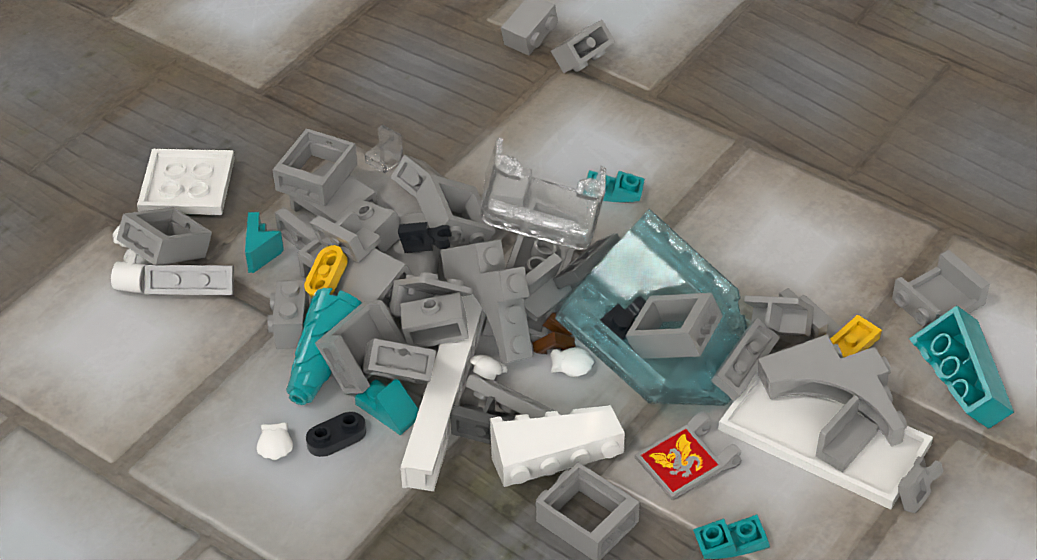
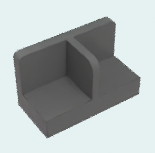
M489 396L484 408L470 404H464L462 407L454 405L450 413L451 434L491 444L490 418L501 417L503 421L515 420V416L496 411L495 397Z

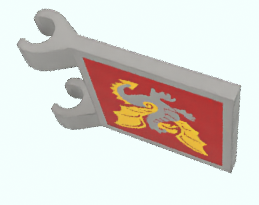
M704 411L697 413L683 427L635 454V459L671 500L688 492L724 469L734 468L741 463L739 456L741 450L735 444L726 447L716 457L698 437V435L708 433L711 429V425L708 423L711 418Z

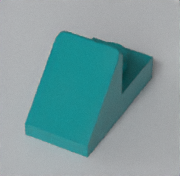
M248 212L245 256L248 273H254L279 256L284 251L281 231H267L266 223H261L260 213Z
M375 379L370 383V387L366 391L355 396V405L399 435L415 423L419 409L398 379H394L387 386Z

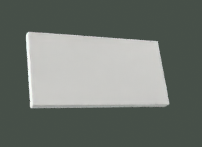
M758 371L741 396L726 411L719 421L718 430L890 510L900 496L898 485L901 479L914 466L918 456H925L933 440L932 436L907 426L904 429L903 442L890 446L885 436L878 429L875 437L850 465L841 472L816 457V450L821 430L845 404L813 395H787L770 399L758 376Z

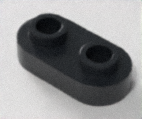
M345 412L312 427L306 434L308 451L314 456L325 457L359 442L366 434L364 417L356 412Z

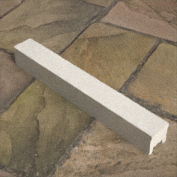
M473 294L461 296L466 312L469 339L444 343L439 346L433 365L431 381L427 383L400 467L402 488L409 487L434 491L451 436L450 413L454 405L460 406L466 387L465 384L472 367L469 359L476 354L487 318Z

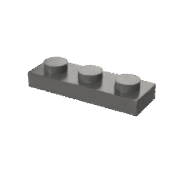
M618 233L595 241L554 277L553 281L557 288L560 289L568 285L571 288H575L587 280L586 275L601 268L600 263L615 255L614 250L623 243Z

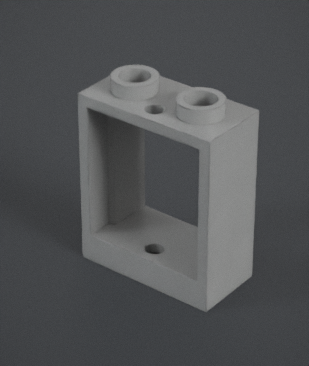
M306 128L273 168L275 190L326 206L357 166L355 143ZM311 155L335 162L325 177L300 169Z
M429 174L415 194L429 228L441 225L450 226L452 237L448 238L452 245L464 246L488 242L496 232L475 186ZM451 211L461 213L463 218L453 216Z
M174 207L123 214L116 240L155 266L205 258L212 232Z
M712 293L649 296L627 332L626 338L637 359L700 357L723 315ZM685 321L682 327L678 329H659L663 322Z
M374 338L366 344L362 372L424 384L431 381L436 350Z
M577 462L569 471L565 470L549 490H544L536 500V522L590 559L601 560L639 522L640 502ZM579 491L612 512L591 533L558 512Z

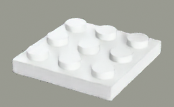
M152 149L137 203L138 212L174 207L183 214L222 215L235 160L234 151Z

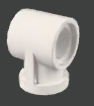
M128 249L123 258L124 262L117 261L113 266L111 274L112 288L120 291L144 293L145 265H152V263L131 249Z

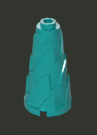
M333 288L318 289L311 299L303 324V331L295 351L291 376L286 388L289 399L298 405L311 403L324 382L332 374L315 342L362 304L356 297L342 290H339L338 295L334 296L330 295Z

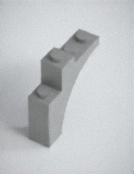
M501 240L440 250L445 279L461 280L465 282L464 286L473 288L472 294L484 310L493 330L501 363L532 358V348L523 299L524 297H530L525 266L506 269Z
M828 334L758 359V376L770 399L787 395H813L846 404L855 395L860 398L858 412L879 426L878 429L885 436L890 446L903 442L904 429L907 428V423L903 413L900 410L896 411L892 404L893 397L887 386L888 374L891 373V368L885 356L881 357L876 347L843 358L837 344L833 345Z

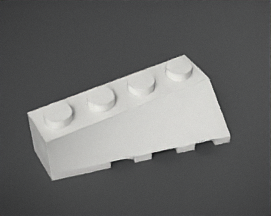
M611 405L573 409L568 415H561L558 411L546 412L544 417L531 419L528 414L516 415L515 420L503 421L501 417L490 418L492 461L504 487L522 484L528 480L545 475H553L559 471L572 468L577 462L586 465L587 463L605 458H613L624 453L625 433Z

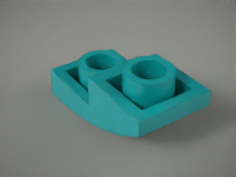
M589 170L582 196L608 202L640 201L645 178L618 171L616 178Z
M758 514L728 525L723 518L693 529L704 559L736 557L770 547Z

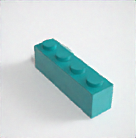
M956 305L909 338L912 344L920 350L923 358L933 367L939 379L947 385L949 392L967 415L989 429L1014 413L980 324L973 316Z

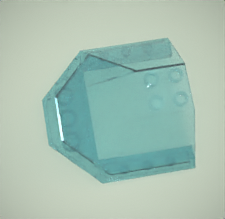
M648 209L558 309L555 319L650 404L725 406L731 400L711 379L747 329L745 315H741L738 301L741 299L739 289L654 212ZM712 293L723 315L700 357L642 359L633 351L627 338L622 341L600 321L618 303L626 309L639 295L647 301L649 296ZM685 321L663 322L659 329H678L682 327Z

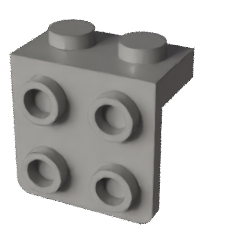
M421 272L420 276L406 275V279L394 280L390 303L391 316L401 318V303L460 292L461 296L472 295L473 288L464 286L465 282L457 279H447L446 282L438 280V275Z

